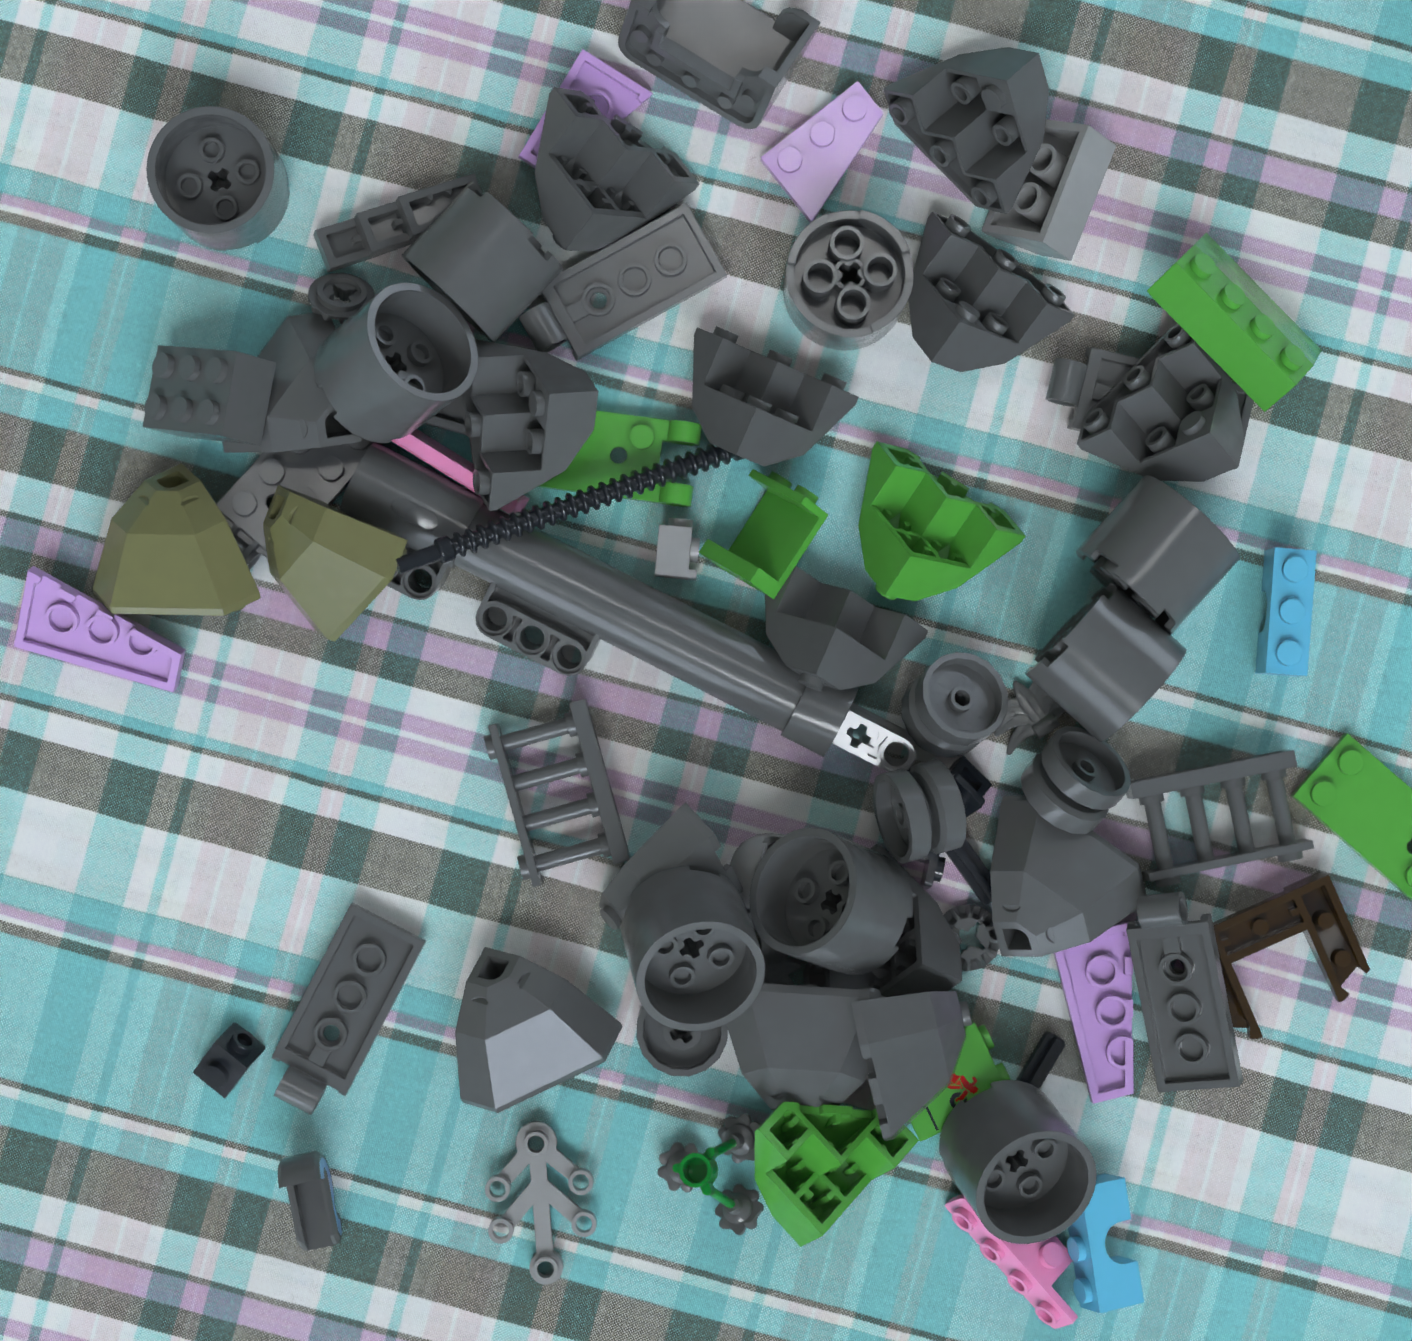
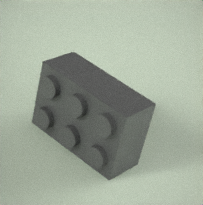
M158 345L156 357L152 364L153 374L149 395L144 407L143 427L186 438L261 446L276 362L238 351Z

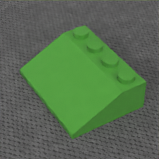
M1207 233L1147 290L1149 295L1264 412L1298 384L1314 366L1322 351Z

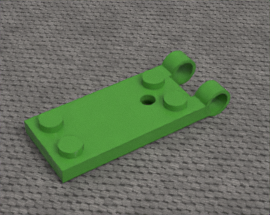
M596 410L594 430L568 468L538 487L576 492L578 489H581L583 492H587L589 485L596 489L601 481L608 485L610 478H615L619 481L621 474H626L630 477L632 470L641 473L644 466L652 469L653 463L660 464L663 442L700 446L702 426L701 424L688 421L664 420ZM616 448H622L627 453V458L622 463H615L611 459V453ZM666 482L665 487H660L656 484L654 491H649L645 488L642 495L633 492L631 499L625 495L623 499L678 507H691L694 486Z
M1344 733L1290 796L1412 901V854L1407 850V843L1412 839V789L1348 733Z

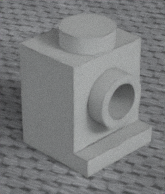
M669 518L668 525L659 524L655 577L696 580L697 570L689 569L690 562L698 563L700 538L692 537L693 520Z

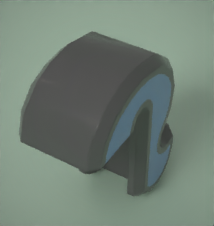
M318 1151L284 1157L278 1165L279 1188L287 1187L299 1247L304 1251L339 1244L342 1239V1225L340 1214L336 1211L333 1181L325 1156Z

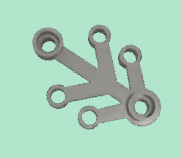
M533 1121L525 1124L519 1130L515 1141L517 1153L502 1171L490 1177L485 1185L486 1196L491 1201L501 1202L508 1197L511 1190L510 1184L530 1164L531 1182L502 1216H498L491 1221L488 1234L495 1243L503 1244L508 1242L513 1235L516 1224L533 1206L536 1253L531 1259L529 1270L536 1282L548 1285L556 1282L563 1271V1259L557 1251L553 1250L550 1205L571 1222L572 1230L580 1237H588L594 1233L597 1226V1218L592 1211L579 1207L548 1180L547 1163L568 1179V1186L576 1195H585L590 1192L593 1187L594 1178L588 1169L579 1168L556 1148L557 1136L548 1124ZM533 1136H539L544 1141V1147L540 1150H533L530 1148L528 1140ZM579 1174L585 1175L589 1180V1184L585 1188H578L574 1185L573 1178ZM495 1181L502 1182L506 1188L505 1193L502 1195L493 1194L490 1189L491 1183ZM581 1216L589 1217L592 1221L591 1228L587 1230L580 1229L576 1223L577 1219ZM497 1223H504L508 1226L509 1233L506 1236L500 1237L494 1233L493 1228ZM541 1262H550L554 1267V1271L549 1275L540 1273L538 1265Z

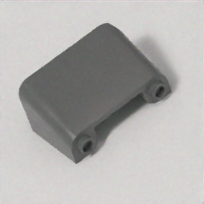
M631 0L618 38V46L624 56L631 62L744 129H755L760 125L814 38L821 22L802 9L790 7L783 9L775 20L743 0Z

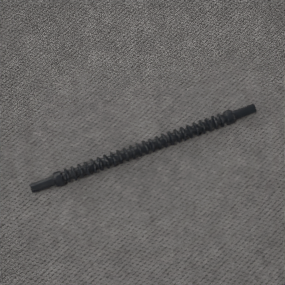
M708 444L705 451L699 447L696 449L695 454L687 451L684 458L676 455L673 462L669 459H664L662 466L659 463H653L652 469L644 466L641 473L632 470L630 477L626 474H621L619 481L615 478H610L608 485L601 481L596 489L589 485L587 492L578 489L575 496L566 493L564 500L560 497H555L553 504L549 501H544L543 507L539 508L538 505H533L530 512L523 508L519 516L511 512L507 520L500 516L498 523L489 520L486 527L477 524L475 531L466 528L464 535L454 532L451 539L448 536L439 537L434 540V545L397 558V571L399 574H403L437 561L446 564L454 561L457 554L465 557L467 550L477 553L479 546L488 549L490 542L499 545L502 538L506 541H511L513 534L517 537H522L524 530L528 533H533L536 526L543 530L547 522L554 526L556 519L565 522L568 515L577 518L579 511L588 514L590 507L599 510L601 503L605 506H610L613 499L616 502H621L624 495L631 499L633 492L642 495L645 488L649 491H654L656 484L660 487H665L667 480L671 483H676L678 476L685 480L688 477V473L696 476L699 469L703 472H708L710 465L714 468H719L721 461L728 465L731 462V458L735 461L745 458Z

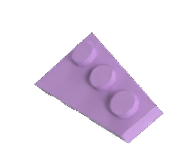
M584 49L580 52L560 88L582 91L594 99L595 105L600 112L610 120L616 114L625 119L653 94ZM546 111L518 156L519 159L534 168L536 167Z
M857 81L761 157L760 161L810 223L820 213L825 202L833 193L846 170L881 120L883 112Z

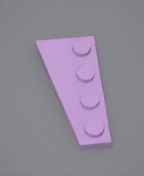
M32 566L28 570L14 647L170 692L176 690L186 649L122 614H112L101 602L39 568Z
M1131 920L1115 924L1089 943L1053 953L1090 1101L1093 1104L1134 1094L1132 1039L1133 962L1126 932L1127 924Z

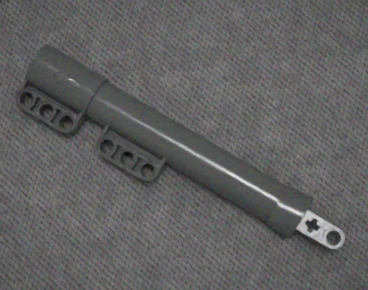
M374 442L369 447L358 464L344 493L339 510L350 517L394 532L408 540L405 546L407 554L434 545V540L439 537L448 536L451 539L454 532L464 535L466 528L475 531L477 524L486 527L489 520L498 523L500 516H503L506 520L509 519V514L500 509L489 511L481 496L476 495L473 491L377 442ZM535 527L533 533H528L524 530L522 537H517L513 534L511 541H506L502 538L499 545L490 542L488 549L479 546L477 553L467 550L465 557L457 554L456 559L452 562L442 564L440 561L417 568L424 569L430 573L432 577L431 588L421 587L415 580L416 569L403 574L395 571L392 581L387 585L412 599L424 600L441 589L451 569L457 566L490 583L475 617L479 631L485 636L562 675L572 676L580 673L591 660L600 640H603L782 731L781 736L822 757L825 756L833 743L888 772L900 768L908 770L914 763L916 742L910 737L906 729L853 703L859 687L838 690L823 686L822 691L809 688L798 681L800 675L785 666L775 649ZM490 607H499L505 612L507 616L505 625H497L490 620L488 613ZM527 626H536L542 630L544 634V642L542 644H534L527 639L525 633ZM563 646H576L581 652V661L572 663L566 660L562 653ZM863 724L867 727L866 734H863L860 739L854 738V729ZM892 742H900L907 747L909 753L902 759H895L887 754L886 747Z

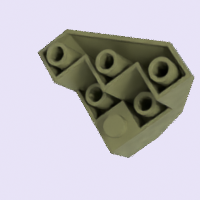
M182 463L144 480L111 518L92 589L94 595L112 614L225 616L231 612L239 611L246 605L261 598L259 589L227 520L202 482Z
M281 485L277 486L263 522L270 574L315 631L334 642L392 581L395 571H397L396 559L407 554L405 546L408 540L394 532L350 517L324 501Z

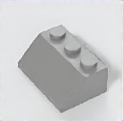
M1046 119L1044 140L1012 209L1007 214L989 210L981 231L1035 254L1071 261L1116 145L1090 125Z

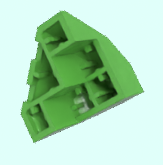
M877 441L872 448L858 527L865 570L876 583L875 588L882 596L890 600L900 598L918 601L956 589L1023 541L1026 535L1003 509L992 502L985 504L967 497L968 487L943 471L939 477L934 476L920 461L921 457L910 450Z
M782 1102L755 1130V1181L774 1219L802 1247L822 1237L871 1180L894 1169L919 1140L906 1127L895 1139L885 1141L882 1137L876 1108L873 1110L853 1109L852 1106L823 1104L819 1107L800 1105L798 1102Z

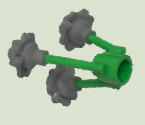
M747 1113L742 1114L738 1118L732 1116L725 1118V1127L720 1128L718 1131L722 1143L715 1147L707 1148L704 1153H698L696 1145L693 1143L687 1144L685 1148L679 1142L673 1143L669 1151L660 1154L659 1161L663 1166L658 1169L657 1173L659 1177L667 1181L671 1191H677L680 1186L684 1192H690L693 1187L701 1188L704 1195L711 1196L720 1203L715 1208V1214L721 1218L719 1226L722 1229H731L737 1235L744 1234L746 1228L751 1230L756 1228L758 1216L764 1210L763 1204L758 1202L760 1194L754 1189L747 1190L742 1184H736L733 1192L728 1189L721 1192L714 1187L713 1183L718 1176V1165L715 1161L717 1156L732 1154V1159L737 1164L744 1160L755 1161V1130L761 1123L758 1121L752 1122L751 1116Z

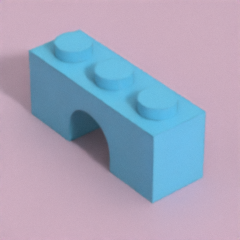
M1278 547L1264 550L1261 591L1266 592L1267 613L1262 632H1258L1255 674L1293 677L1307 676L1316 550Z
M1106 1173L1097 1175L1095 1190L1088 1206L1081 1216L1068 1227L1067 1250L1074 1264L1076 1279L1073 1283L1075 1297L1080 1303L1081 1308L1097 1313L1144 1303L1138 1261L1118 1255L1109 1257L1105 1249V1238L1109 1229L1118 1222L1131 1219L1125 1177Z

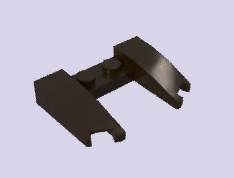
M1319 871L1284 887L1283 892L1213 922L1232 1024L1234 1028H1247V1037L1249 1039H1259L1263 1035L1231 963L1303 932L1337 1002H1342L1349 996V993L1341 985L1356 967L1365 973H1368L1370 970L1329 874ZM1180 960V962H1181V964H1182V966H1183V968H1184V971H1185L1186 966H1185L1184 962Z

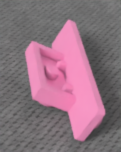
M962 1194L949 1199L945 1207L952 1214L955 1224L970 1234L980 1246V1251L984 1257L1000 1268L1007 1276L1009 1285L1016 1292L1023 1294L1035 1308V1313L1042 1322L1053 1329L1075 1322L1078 1318L1077 1314L1052 1287L1053 1283L1073 1261L1069 1256L1067 1248L1056 1236L1031 1244L1006 1242L991 1234L984 1227Z

